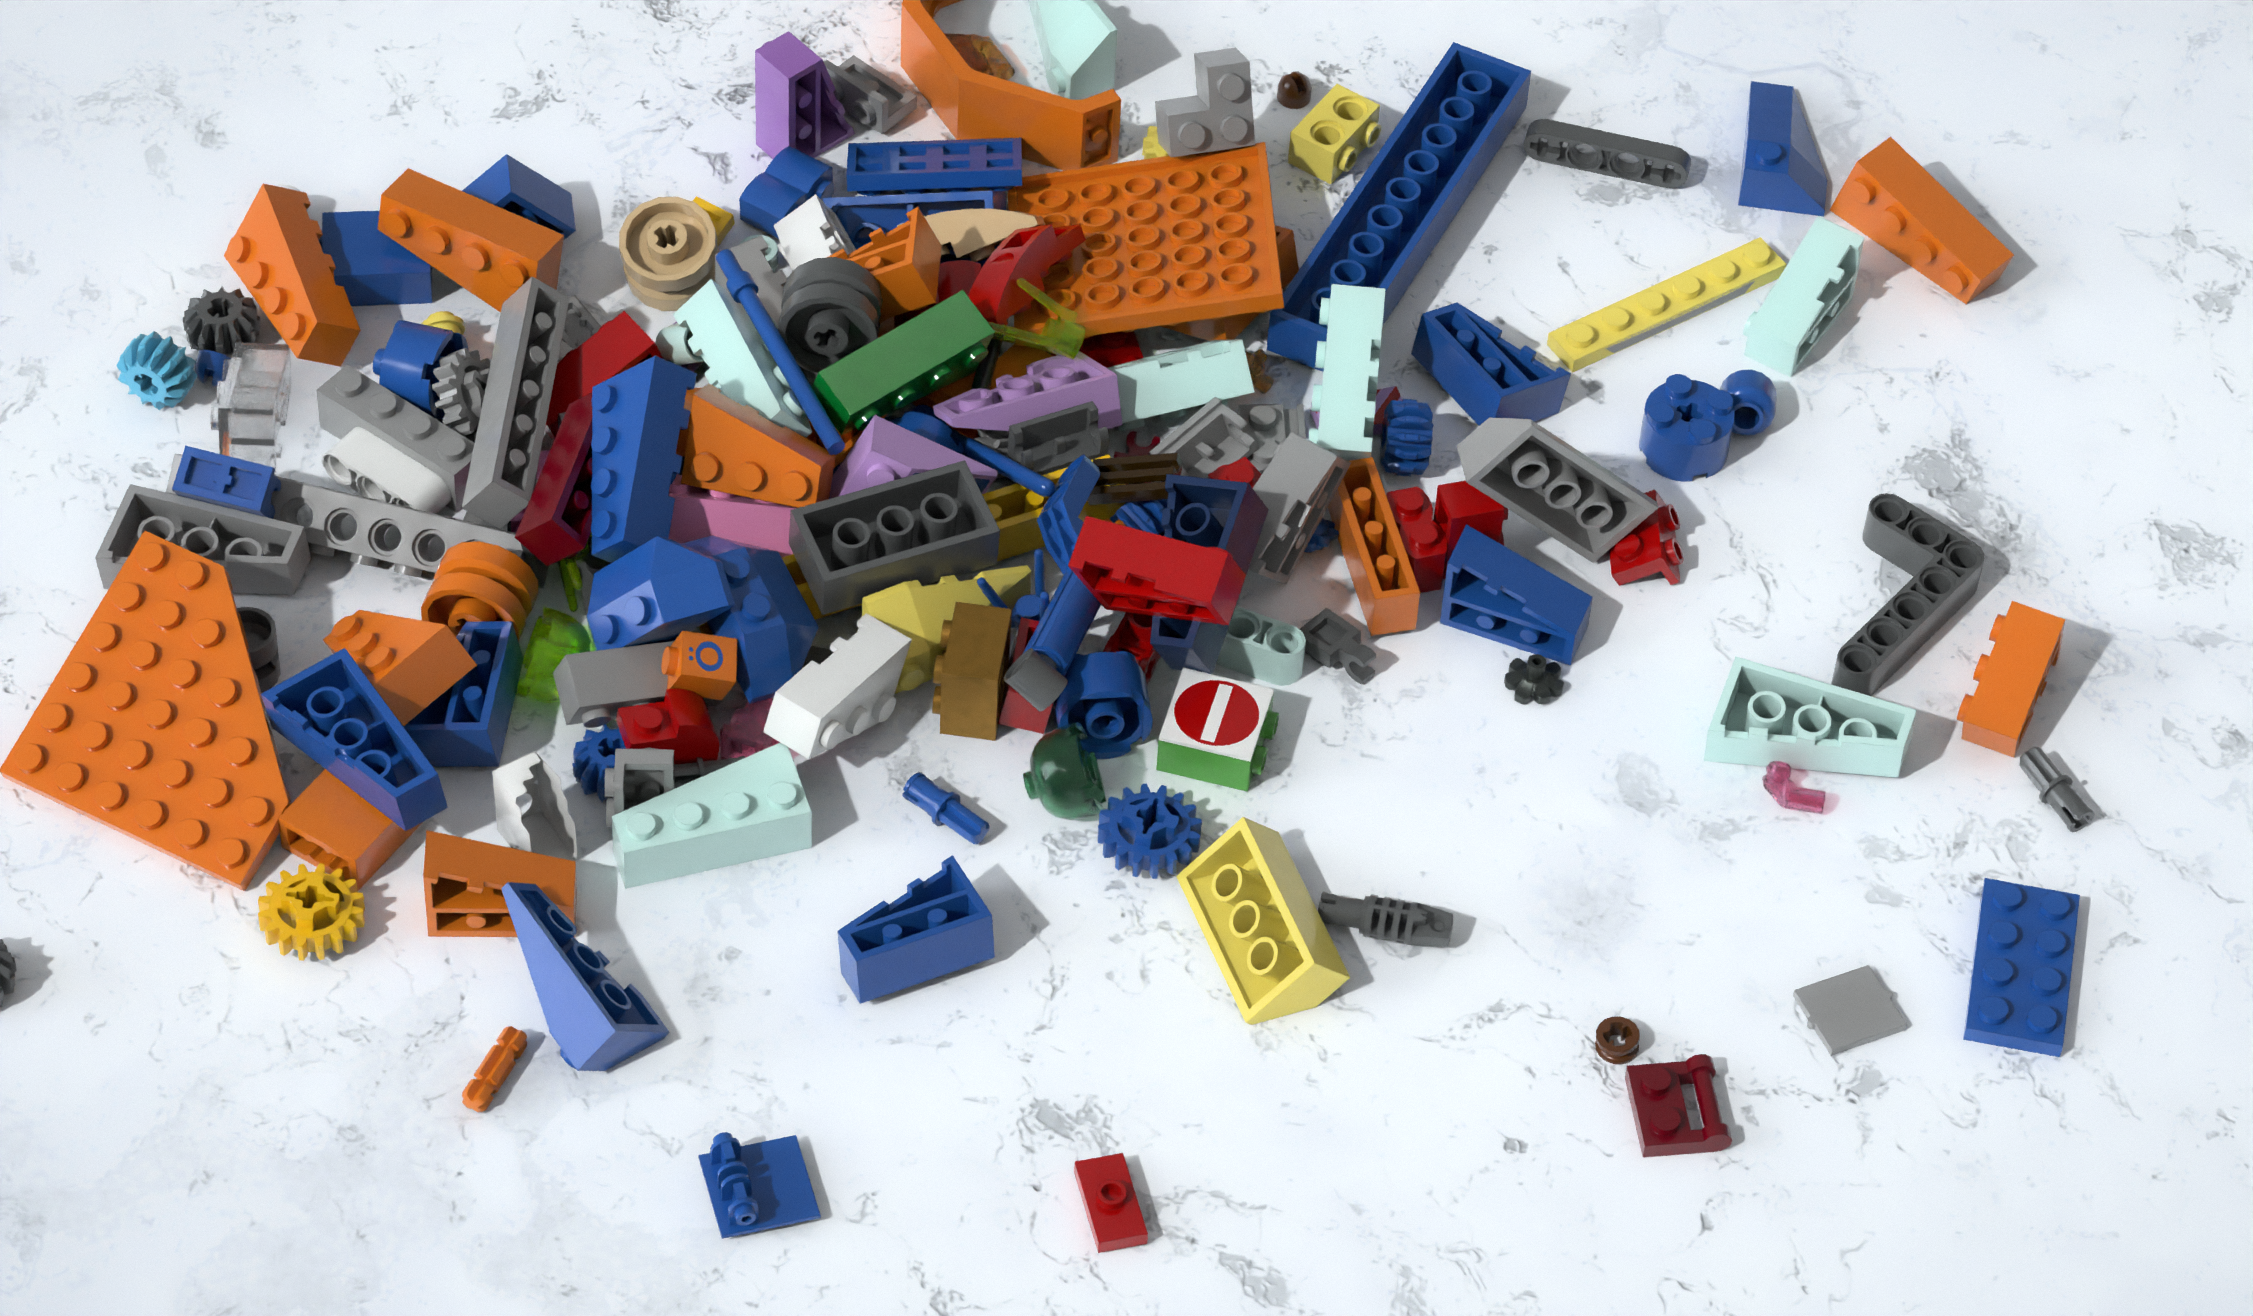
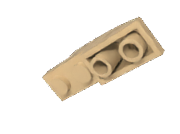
M961 209L924 216L942 245L941 258L950 254L948 246L952 245L957 258L970 257L973 262L989 258L995 250L994 246L1001 244L1016 229L1046 225L1041 216L1001 209Z

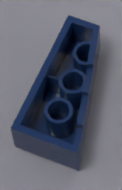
M1166 474L1165 490L1168 492L1167 508L1163 509L1161 526L1165 529L1164 536L1203 547L1224 549L1232 554L1233 560L1247 575L1269 511L1250 484L1246 482ZM1153 616L1150 644L1171 669L1182 670L1187 668L1213 674L1229 625Z

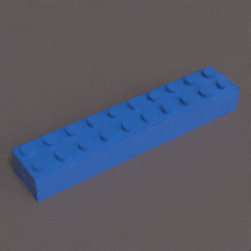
M1452 43L1284 291V308L1274 309L1270 312L1267 339L1268 351L1324 372V368H1315L1317 341H1326L1328 325L1319 324L1321 297L1330 298L1332 284L1385 288L1383 325L1385 324L1525 111L1531 70L1458 43Z

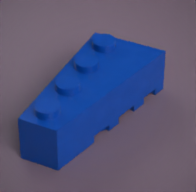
M654 356L592 387V556L612 563L656 536L669 538L675 498L668 496L669 489L676 475L680 474L683 456L676 454L679 431L688 428L690 411L684 409L686 391L692 390L695 387L697 373Z
M345 648L261 693L270 724L275 731L405 831L448 808L438 773Z

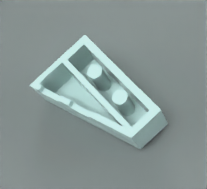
M1818 216L1776 284L1770 290L1759 311H1754L1748 318L1743 330V335L1747 336L1744 355L1791 377L1852 300L1865 237Z

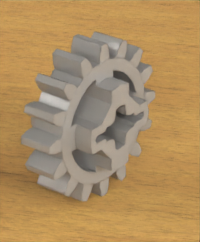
M467 348L447 354L448 356L438 360L441 367L435 368L433 373L439 382L433 384L432 389L440 398L435 403L436 408L443 409L445 413L442 420L443 424H448L454 431L475 443L490 369V360L488 358L480 360L478 350L469 352Z

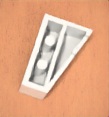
M817 195L811 197L774 225L780 243L777 245L778 249L789 263L792 272L801 264L815 258H826L843 248L847 255L856 250L838 216Z
M866 613L857 621V627H859L857 633L847 641L839 636L830 644V650L834 653L821 664L813 660L810 661L775 692L763 732L810 759L827 749H833L837 744L852 736H858L873 725L886 721L896 705L894 694L912 639Z

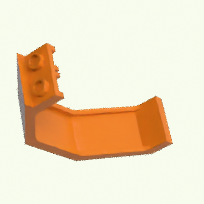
M963 0L902 1L900 66L956 140L1021 138L1022 159L1063 171L1118 162L1121 98L1114 89L1085 99L1072 100L978 72L965 62L934 21L936 13L941 8Z

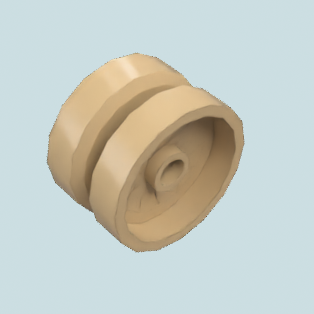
M657 197L640 204L626 217L619 231V251L626 281L632 294L646 306L661 311H677L710 279L715 281V254L720 252L717 245L716 229L709 214L695 202L680 197Z

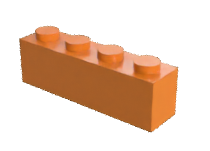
M1370 457L1350 460L1351 464L1327 508L1331 520L1335 524L1334 529L1339 532L1338 540L1370 634L1374 636L1414 630L1417 623L1420 591L1374 459Z

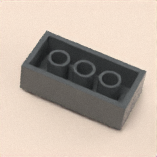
M965 460L790 511L789 546L822 615L862 604L863 597L902 582L918 580L924 586L940 581L943 576H958L997 564L1000 529Z

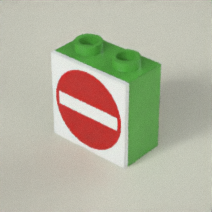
M1183 668L1159 735L1156 770L1248 792L1253 774L1262 775L1268 752V748L1263 747L1265 739L1273 740L1276 734L1279 713L1272 711L1274 689Z

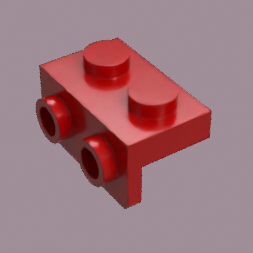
M1654 489L1644 494L1657 501L1659 508L1609 549L1611 575L1619 586L1660 571L1670 585L1680 583L1679 565L1683 564L1684 558L1675 533L1676 530L1680 529L1679 517L1672 504L1666 505Z

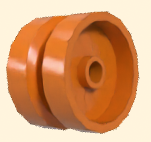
M480 541L461 542L447 549L434 575V581L421 606L422 621L445 624L455 637L466 622L512 621L519 642L526 626V619L531 613L539 594L538 579L531 567L520 557L498 545Z

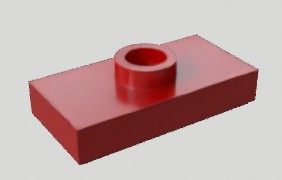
M1119 1153L1075 1161L1074 1174L1098 1253L1147 1244L1148 1232L1124 1154Z

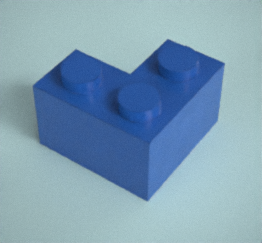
M508 154L503 156L462 190L467 194L563 234L564 240L576 231L571 193Z

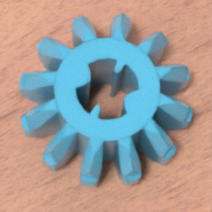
M155 331L148 336L140 334L137 338L132 339L120 355V360L116 365L121 372L118 380L128 385V394H136L140 397L143 405L151 402L158 410L165 406L174 408L177 403H180L194 385L197 374L193 368L196 361L184 354L186 347L175 345L171 336L163 339Z

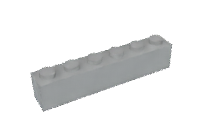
M534 277L525 282L502 304L462 509L499 529L505 526L528 505L533 493L570 297Z

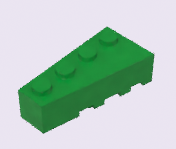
M961 290L821 370L816 376L812 389L840 435H844L856 428L862 431L868 426L874 415L882 417L975 373L980 361L988 354L987 347L995 331L966 293Z

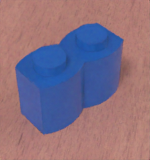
M791 146L784 148L770 162L765 172L756 176L739 198L740 220L778 238L774 225L814 195H817L822 201L823 198H832L835 191L833 167Z

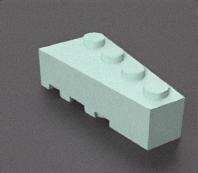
M710 279L673 314L679 326L682 328L686 327L693 333V336L687 342L693 353L697 356L701 355L710 367L704 373L709 384L720 389L721 394L743 406L748 405L759 411L760 416L782 428L786 426L806 438L813 432L807 415L741 303L734 301L729 291ZM771 317L772 321L774 322L775 326H776L777 329H778L777 323H776V322L774 321V319Z
M1332 284L1330 298L1321 297L1319 324L1328 325L1326 341H1317L1315 368H1324L1322 385H1313L1311 411L1320 412L1318 429H1309V440L1347 461L1370 458L1386 289Z
M782 743L775 744L613 815V854L624 887L627 889L812 848V811L789 747Z

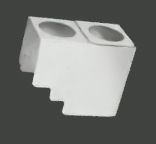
M536 751L492 771L497 831L509 846L514 849L576 861L578 850L575 823L568 812V801L562 792L561 780L558 774ZM526 793L531 795L532 803L530 808L522 815L516 800L517 797Z

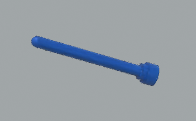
M918 405L910 411L930 415L946 424V422L934 415V408L928 405ZM950 428L952 430L950 437L957 446L961 442L966 457L997 470V473L1040 496L1049 497L1054 493L1055 485L1050 479Z

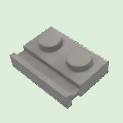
M1244 404L1238 406V415L1247 422V426L1242 431L1249 434L1258 446V449L1247 459L1261 474H1263L1272 461L1273 454L1279 443L1287 439L1291 432L1306 438L1303 404H1297L1296 409H1284L1283 404Z

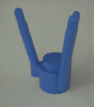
M1037 549L1034 552L1035 594L1021 597L1012 610L1011 628H1016V632L1021 617L1040 621L1050 602L1049 594L1045 589L1044 554L1041 549ZM981 577L977 580L978 586L994 607L1008 608L984 578Z

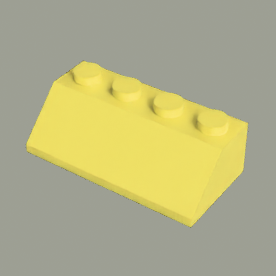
M1242 817L1176 875L1246 1023L1254 1025L1315 1008L1350 978L1278 831Z

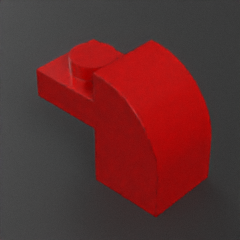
M666 689L665 698L662 702L618 708L616 721L626 749L655 748L674 750V765L694 763L697 757H702L703 761L718 759L719 739L706 703L699 694L687 689Z

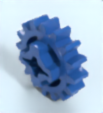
M1147 783L1141 785L1140 793L1134 794L1128 787L1123 788L1122 800L1111 796L1108 799L1107 809L1100 810L1097 841L1103 844L1102 855L1104 858L1116 856L1115 868L1117 870L1127 865L1131 866L1133 877H1138L1142 870H1149L1152 879H1157L1159 869L1164 868L1171 875L1176 874L1177 862L1188 866L1191 863L1192 853H1198L1200 849L1202 820L1196 818L1195 804L1183 806L1184 794L1179 792L1173 797L1167 796V786L1164 785L1160 786L1157 793L1150 792Z

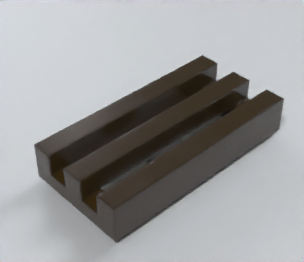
M1179 453L1093 459V463L1099 468L1100 477L1087 501L1089 505L1168 499L1165 482L1154 481H1166V474L1181 475L1183 461Z

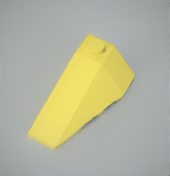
M1028 565L981 571L974 579L958 581L955 575L943 576L939 584L922 586L918 580L906 581L863 597L862 616L867 613L912 639L895 694L904 690L915 689L920 684L933 678L936 656H942L943 650H946V648L940 647L944 619L952 620L956 602L993 606L978 586L977 580L979 578H984L1005 605L1013 610L1016 602L1021 597L1031 595L1032 571Z

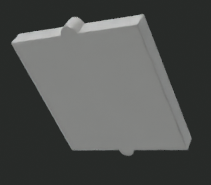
M1869 965L1795 989L1793 997L1808 1019L1807 1027L1815 1030L1831 1056L1905 1031L1907 1023L1892 1001L1893 993L1888 990L1885 991Z

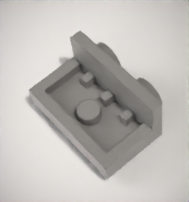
M855 55L839 66H836L827 59L823 61L836 89L833 93L836 99L843 105L844 110L853 115L860 123L867 124L880 134H884L917 108V96Z
M655 748L615 749V767L605 768V797H614L607 798L606 827H612L613 815L675 789L674 750Z

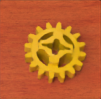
M319 863L315 872H308L304 864H299L298 874L292 876L289 872L283 870L280 872V884L269 881L266 883L267 896H259L258 899L260 931H265L266 943L268 945L279 942L281 955L285 956L294 949L298 950V958L301 961L305 960L308 952H315L319 960H324L326 949L332 948L340 954L344 952L342 940L356 942L358 939L357 928L364 927L365 925L363 893L358 892L357 881L354 878L344 881L342 869L338 868L331 874H326L325 865Z

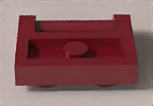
M1699 1054L1690 1057L1686 1061L1629 1065L1626 1067L1625 1081L1643 1158L1717 1152L1727 1149L1731 1145L1730 1129L1722 1121L1713 1078L1716 1075V1070L1711 1056ZM1694 1084L1704 1126L1702 1129L1691 1130L1681 1085Z

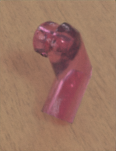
M1772 761L1766 766V775L1762 777L1763 787L1781 807L1803 812L1823 813L1826 791L1797 787L1790 779L1791 767L1788 763Z

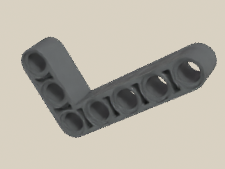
M1888 493L1879 494L1870 501L1862 540L1871 551L1909 573L1913 578L1841 647L1837 654L1831 685L1872 696L1975 594L1984 563V552L1975 542L1905 499Z

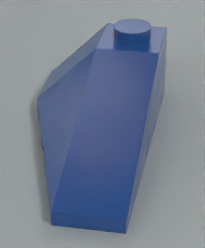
M1751 81L1738 205L1824 217L1828 180L1793 86Z
M1006 191L823 198V202L838 216L857 250L872 241L868 235L881 227L883 232L887 233L896 228L897 225L909 221L906 213L916 207H919L924 216L961 209L1006 210ZM952 245L948 246L950 254L940 258V264L956 260L971 261L970 257L957 258ZM988 258L977 262L981 264V268Z

